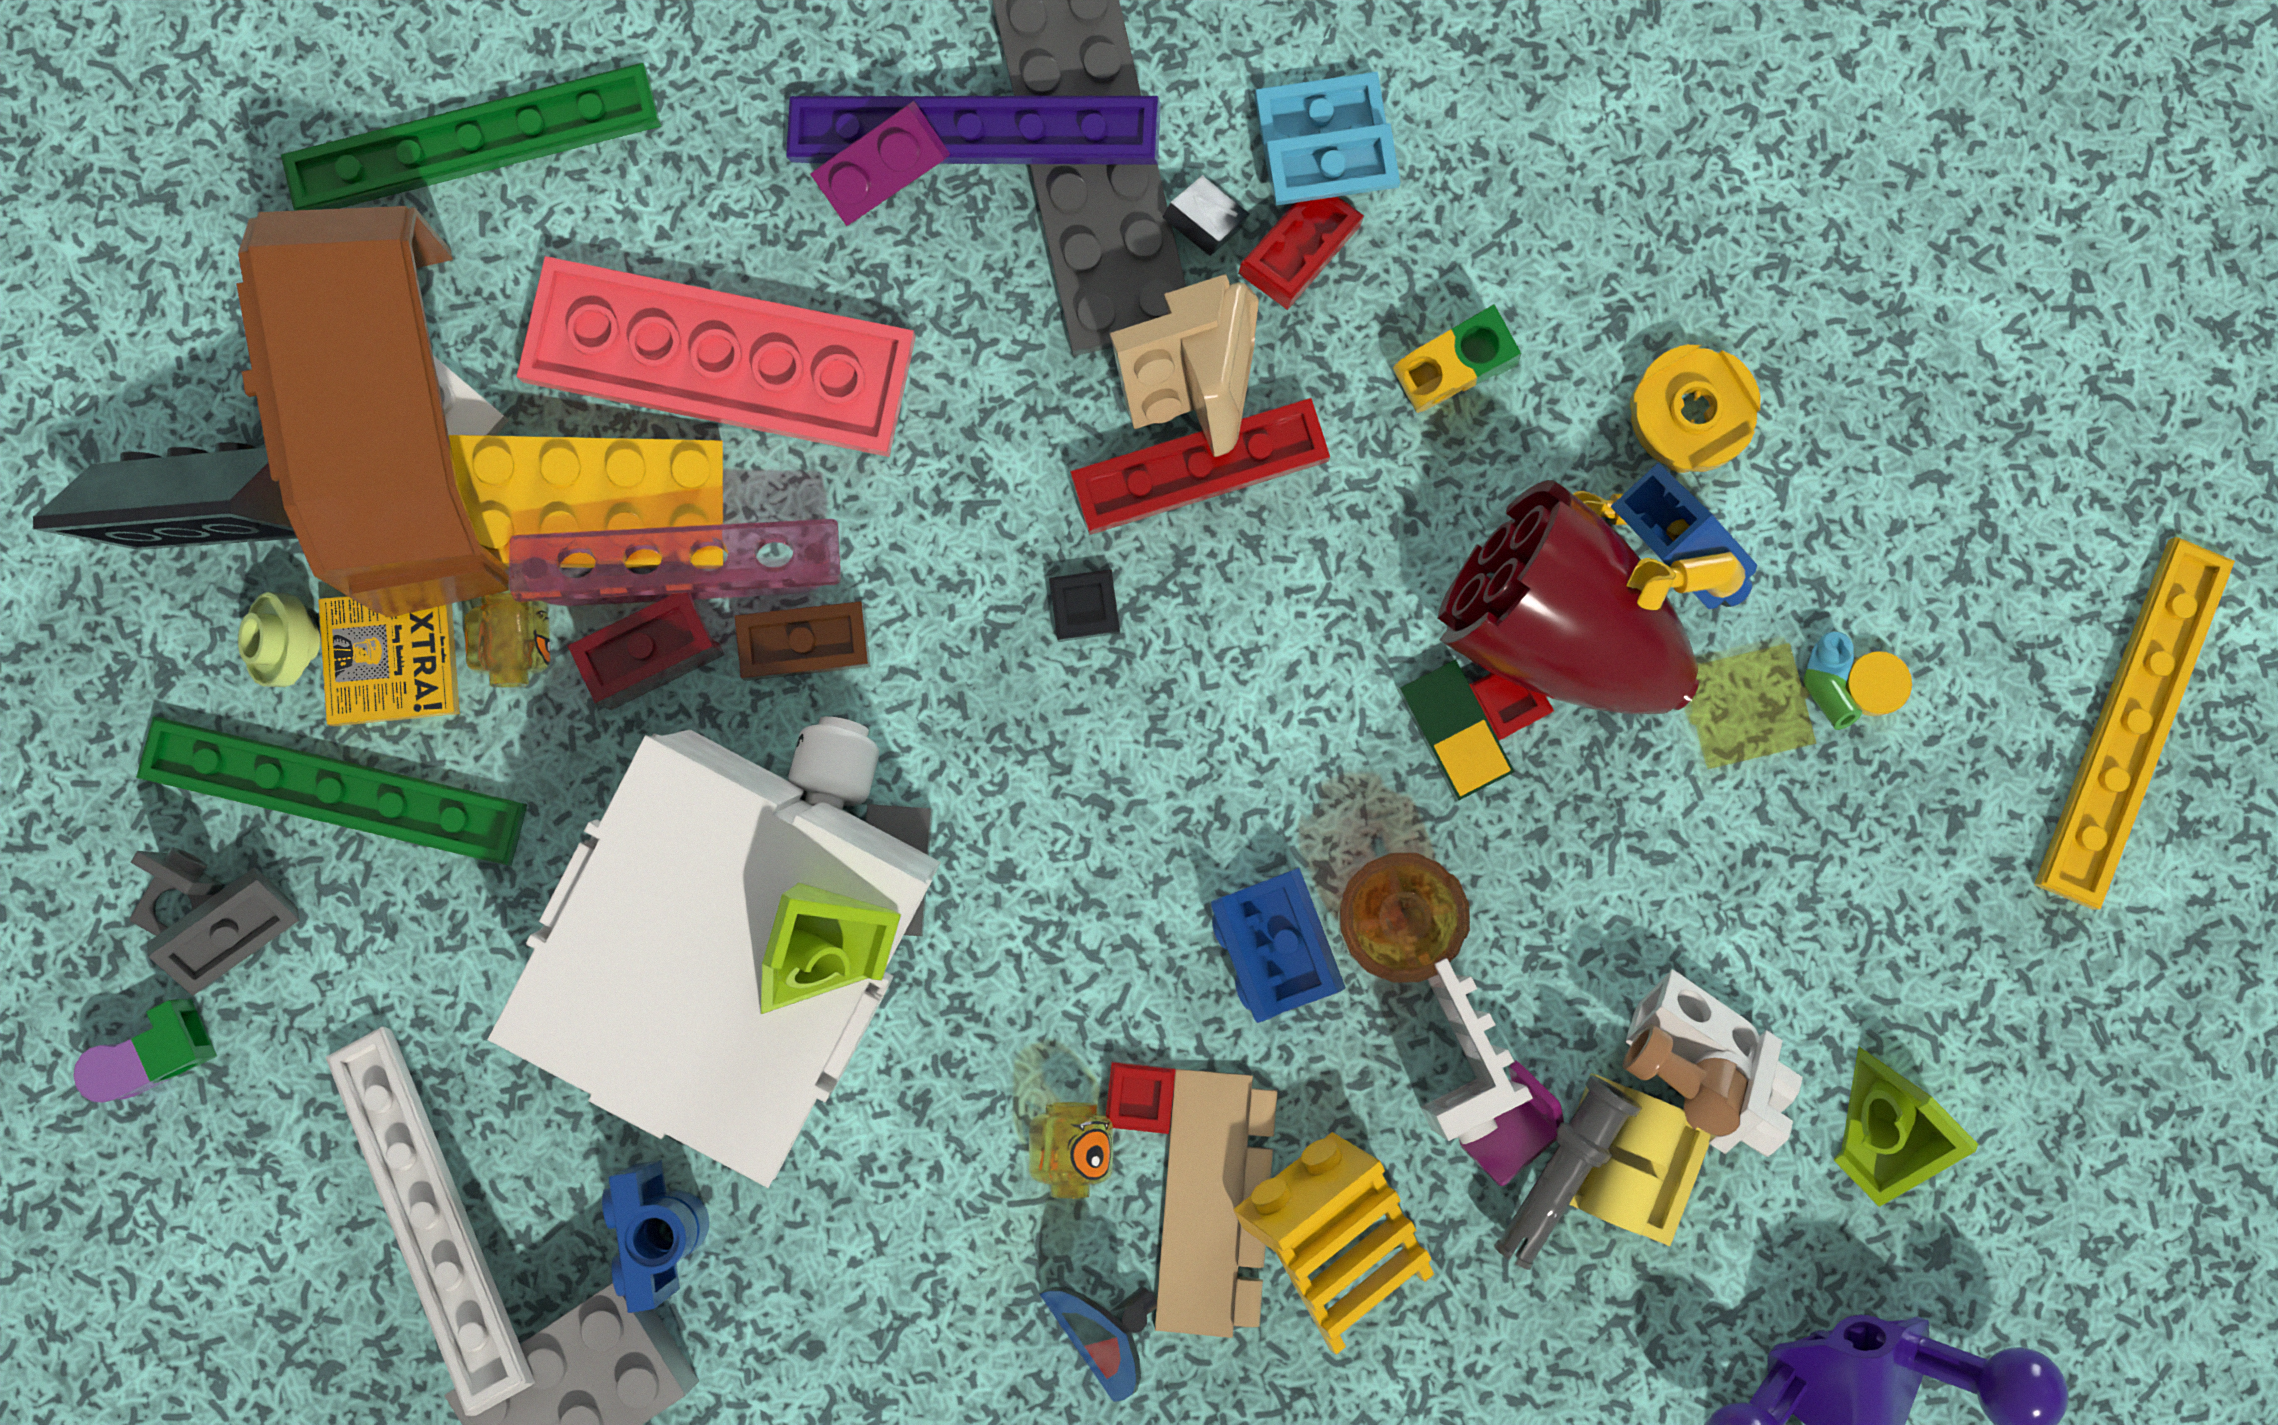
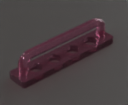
M834 519L514 535L510 538L509 589L516 602L543 601L556 606H588L658 602L675 593H690L693 600L807 593L822 585H836L841 581L838 523ZM773 542L783 543L793 551L791 559L783 566L767 567L757 560V553L766 544ZM706 546H717L728 554L725 563L712 571L696 568L691 563L692 556L697 550ZM649 549L659 553L662 557L661 564L651 573L644 575L635 574L625 566L629 556L638 550ZM574 553H587L596 560L595 567L584 577L570 578L559 571L562 561Z

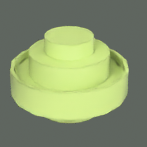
M266 592L257 597L240 624L238 632L239 653L246 663L249 675L255 683L264 687H287L293 685L299 679L310 661L317 656L320 648V633L317 626L312 623L298 597L288 593Z

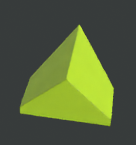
M797 883L781 895L762 961L761 1014L868 978L882 981L901 914L891 909L803 883Z
M1858 1046L1842 1148L1835 1156L1834 1161L1880 1207L1975 1153L1979 1144L1931 1095Z

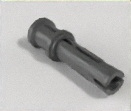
M1591 1075L1585 1085L1589 1091L1570 1122L1560 1123L1556 1130L1557 1136L1555 1138L1559 1143L1558 1148L1548 1161L1503 1235L1494 1244L1495 1249L1510 1260L1522 1239L1525 1238L1515 1253L1517 1257L1515 1264L1524 1269H1531L1534 1264L1533 1261L1592 1167L1600 1168L1602 1164L1608 1163L1612 1157L1609 1147L1629 1116L1636 1117L1642 1109L1627 1094L1596 1076Z

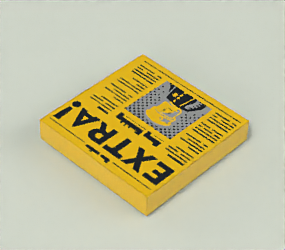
M348 596L318 599L327 725L343 726L460 714L452 604L395 617H385L380 613L373 612Z

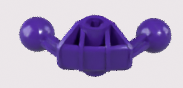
M1853 1315L1841 1320L1833 1330L1814 1331L1810 1333V1336L1794 1342L1775 1345L1767 1357L1768 1375L1749 1403L1741 1402L1725 1405L1713 1412L1704 1425H1785L1792 1414L1805 1425H1905L1923 1375L1977 1394L1983 1412L1994 1425H2057L2066 1412L2069 1394L2066 1380L2058 1366L2047 1356L2036 1350L2012 1347L2001 1350L1989 1359H1985L1930 1339L1929 1321L1916 1316L1908 1320L1885 1321L1870 1315Z

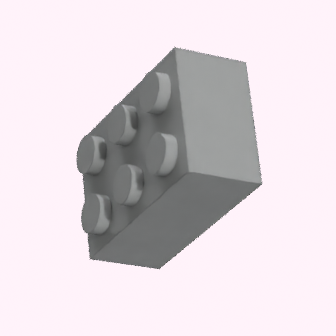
M611 1283L520 1344L535 1384L476 1416L465 1415L455 1388L444 1396L462 1425H643L686 1396L699 1382V1379L656 1311L651 1309L628 1313L625 1296L618 1297L613 1283Z

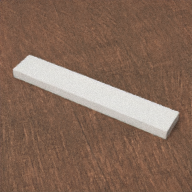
M382 1026L325 1058L465 1415L476 1416L535 1384V1381L397 1040L391 1029Z

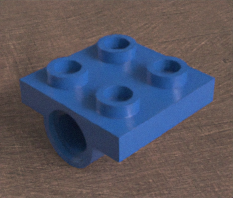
M662 1160L635 1164L609 1176L610 1188L604 1189L602 1194L604 1220L608 1229L616 1228L619 1255L614 1256L612 1259L613 1286L618 1297L625 1296L628 1313L655 1309L680 1289L676 1263L696 1250L704 1242L709 1231L708 1211L697 1196L680 1190L666 1192ZM658 1218L667 1222L671 1227L674 1237L673 1243L661 1236L658 1230Z

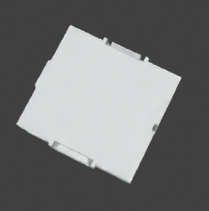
M690 729L664 736L653 734L650 737L645 735L602 820L596 819L588 822L584 832L592 835L590 841L585 840V842L579 843L539 920L544 926L529 936L526 945L534 948V951L488 1040L591 1094L589 1102L657 1138L662 1139L665 1135H668L769 1188L773 1179L775 1180L816 1100L819 1099L826 1102L834 1091L894 977L884 972L882 981L868 978L761 1014L762 961L781 895L797 883H803L900 913L901 917L888 958V965L941 862L827 802H820L814 806L800 799L804 789Z

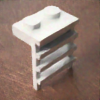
M1430 957L1419 964L1477 1079L1420 1108L1432 1131L1448 1141L1459 1138L1462 1144H1467L1497 1129L1495 1117L1533 1098L1527 1086L1507 1078L1503 1067L1514 1062L1509 1050L1491 1045L1484 1033L1485 1030L1495 1026V1023L1490 1013L1472 1009L1466 997V994L1477 989L1472 977L1455 975L1447 958L1434 964Z

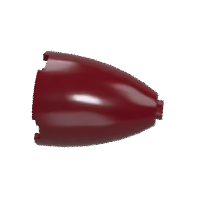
M1542 481L1527 489L1507 506L1506 514L1512 519L1500 525L1491 534L1483 547L1476 544L1447 590L1437 617L1438 620L1447 625V630L1439 640L1485 670L1520 687L1555 700L1594 710L1623 714H1665L1672 709L1680 710L1693 699L1699 687V680L1696 678L1698 664L1688 634L1668 596L1666 595L1658 610L1640 607L1637 604V600L1641 590L1627 586V583L1634 568L1641 559L1629 544L1595 511L1556 481ZM1489 572L1494 574L1491 579L1486 576Z

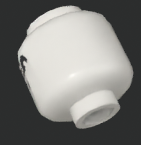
M820 717L817 725L807 726L802 729L795 748L788 781L804 789L802 795L806 797L805 801L813 806L820 802H827L840 809H843V806L860 805L866 801L870 793L879 758V748L874 741L867 737L869 732L867 727L843 718Z

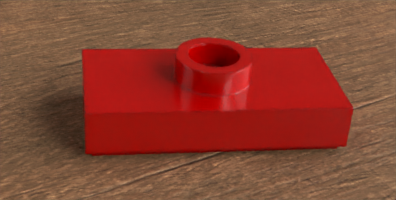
M1340 197L1294 203L1241 262L1238 274L1288 310L1360 228L1364 215Z

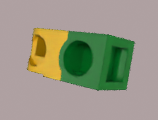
M1493 304L1406 355L1392 369L1415 411L1419 413L1447 400L1461 390L1464 392L1494 375L1498 376L1518 366L1522 353L1498 309Z

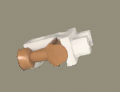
M1672 969L1639 1002L1635 1009L1625 1041L1630 1047L1624 1057L1623 1068L1641 1080H1649L1657 1074L1685 1097L1684 1112L1687 1122L1694 1130L1698 1127L1711 1134L1709 1144L1724 1154L1742 1141L1765 1157H1769L1790 1137L1793 1121L1781 1112L1794 1102L1800 1092L1803 1077L1778 1061L1783 1040L1767 1030L1759 1036L1756 1028L1749 1021Z

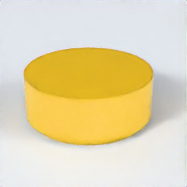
M1876 651L1860 656L1853 661L1846 690L1862 710V714L1882 716L1900 709L1906 703L1912 690V678L1908 667L1900 658L1888 652Z

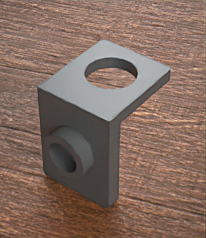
M171 847L168 853L137 851L131 863L155 877L132 913L130 921L157 936L169 927L160 922L155 910L158 898L165 891L177 889L187 894L191 901V911H193L220 892L225 884L204 873L208 865L203 860L184 850Z

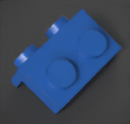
M1300 868L1211 901V907L1214 912L1212 917L1214 934L1219 944L1228 950L1237 973L1235 986L1238 997L1243 1006L1251 1010L1257 1023L1346 989Z

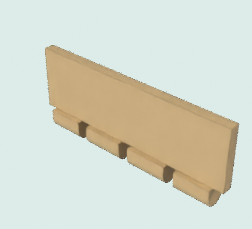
M1176 1069L1155 1331L1233 1338L1234 1326H1260L1263 1279L1238 1277V1266L1263 1268L1266 1245L1243 1229L1233 1211L1243 1200L1251 1196L1252 1191L1257 1185L1271 1178L1273 1149L1248 1146V1135L1274 1136L1277 1090L1252 1088L1253 1075Z

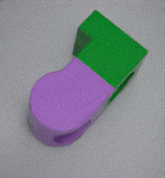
M192 999L168 1000L146 1011L153 1026L152 1029L123 1043L95 1046L81 1054L75 1064L73 1074L75 1086L81 1095L90 1101L100 1103L135 1097L217 1057Z

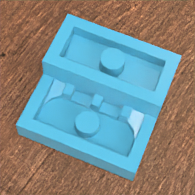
M1378 72L1255 89L1254 99L1259 130L1275 206L1399 188L1400 178L1391 123L1386 124Z

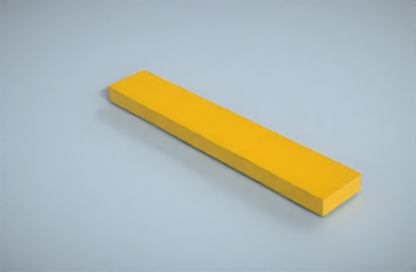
M2179 537L2168 539L2035 880V886L2092 910L2101 909L2235 563L2234 560Z

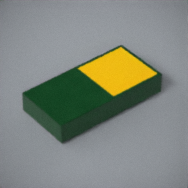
M1456 659L1397 690L1456 802L1515 772Z

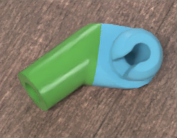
M1833 631L1821 636L1812 649L1804 676V685L1833 728L1841 730L1855 723L1862 715V710L1846 690L1848 676L1854 661V645L1846 634Z

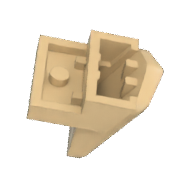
M1226 274L1164 294L1168 315L1110 333L1126 409L1133 428L1138 429L1153 423H1165L1174 419L1177 415L1195 410L1214 457L1229 453L1238 440L1254 352L1259 304L1258 297L1246 284L1238 282L1229 285V280Z

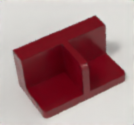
M686 589L680 590L567 645L594 703L609 710L616 709L725 655L720 643L711 638L690 592Z

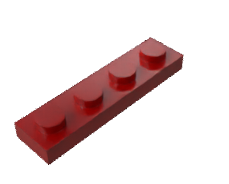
M1308 398L1241 419L1236 445L1229 453L1217 457L1213 456L1204 432L1200 431L1072 470L1070 474L1088 533L1092 535L1327 463L1330 460V454L1312 398Z

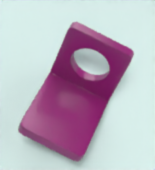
M1517 1060L1508 1066L1511 1081L1527 1086L1533 1099L1495 1117L1494 1120L1498 1128L1486 1136L1467 1144H1462L1459 1139L1461 1148L1499 1186H1504L1551 1146L1556 1141L1557 1128L1561 1122H1564L1560 1102Z

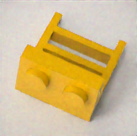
M1331 1132L1324 1139L1317 1140L1307 1146L1302 1152L1301 1157L1274 1178L1267 1179L1257 1185L1252 1191L1251 1196L1235 1207L1233 1211L1244 1230L1276 1252L1329 1350L1337 1355L1346 1347L1340 1334L1415 1273L1419 1279L1426 1282L1434 1275V1272L1429 1264L1432 1259L1428 1251L1419 1245L1413 1234L1417 1231L1412 1221L1403 1215L1398 1205L1401 1200L1397 1192L1388 1186L1382 1174L1385 1172L1381 1161ZM1385 1214L1387 1220L1312 1281L1309 1280V1274ZM1401 1244L1403 1248L1326 1311L1324 1307L1326 1303Z

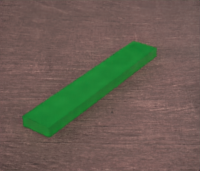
M639 63L281 154V159L294 211L340 209L662 126L647 68L644 63Z
M156 716L152 718L136 778L507 866H512L528 804Z

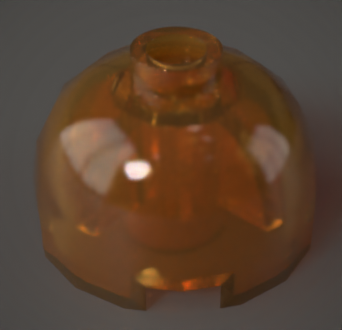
M1389 853L1365 863L1347 882L1338 904V931L1348 955L1367 973L1393 983L1421 982L1438 975L1434 966L1435 963L1445 958L1450 963L1459 954L1464 939H1467L1470 931L1469 902L1460 881L1440 863L1426 858L1419 853ZM1401 908H1403L1406 911L1408 918L1404 916V914L1401 911ZM1386 918H1388V920L1393 925L1392 928H1389L1387 926L1385 920Z

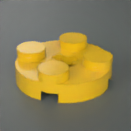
M1687 344L1663 353L1644 371L1630 397L1631 422L1640 444L1656 461L1665 464L1670 470L1677 473H1687L1689 471L1706 472L1727 464L1749 445L1755 433L1753 430L1757 424V412L1760 411L1761 402L1758 385L1744 363L1736 356L1723 350L1717 353L1711 349L1699 348L1701 345ZM1694 393L1695 401L1701 395L1709 402L1710 407L1703 414L1707 423L1694 424V419L1688 421L1681 413L1682 408L1685 406L1681 398L1682 395Z

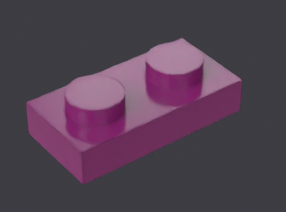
M912 101L816 168L810 175L842 221L848 226L944 161L950 153L915 101Z

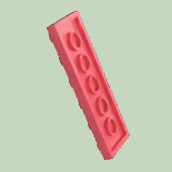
M545 256L516 377L523 383L890 457L916 336L914 330Z

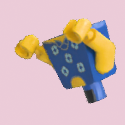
M1659 462L1629 490L1622 494H1612L1610 500H1605L1586 491H1577L1573 494L1601 518H1610L1612 525H1628L1663 561L1662 563L1655 559L1644 558L1634 568L1627 586L1641 590L1637 600V604L1640 607L1658 610L1670 587H1673L1678 593L1692 592L1708 609L1717 608L1720 604L1725 607H1733L1743 602L1749 596L1752 590L1750 577L1756 573L1757 569L1755 561L1714 515Z

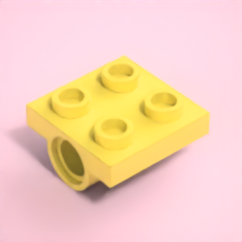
M1591 1073L1590 1076H1596L1627 1094L1642 1109L1636 1117L1629 1116L1609 1147L1612 1157L1607 1164H1602L1600 1168L1592 1167L1569 1205L1613 1225L1671 1246L1709 1147L1711 1134L1698 1127L1694 1130L1687 1122L1683 1109ZM1587 1086L1584 1089L1577 1109L1579 1108V1106L1581 1105L1589 1091Z

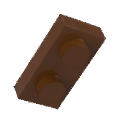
M862 601L734 615L740 677L744 681L871 667L865 608Z

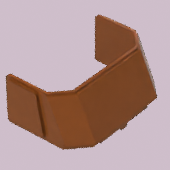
M393 206L258 212L257 217L248 220L238 251L243 282L236 283L252 368L241 372L245 394L248 397L257 396L271 479L275 482L279 481L284 509L313 575L373 612L380 613L385 617L400 616L508 591V585L516 582L514 571L480 545L459 491L416 268L453 260L451 249L415 207Z

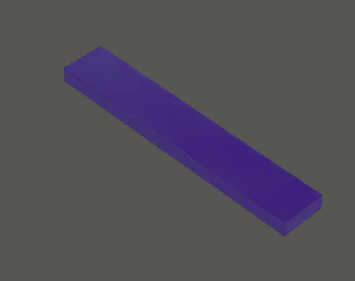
M790 96L786 157L794 163H825L909 103L915 101L950 153L939 164L1158 165L1161 102L1158 96Z

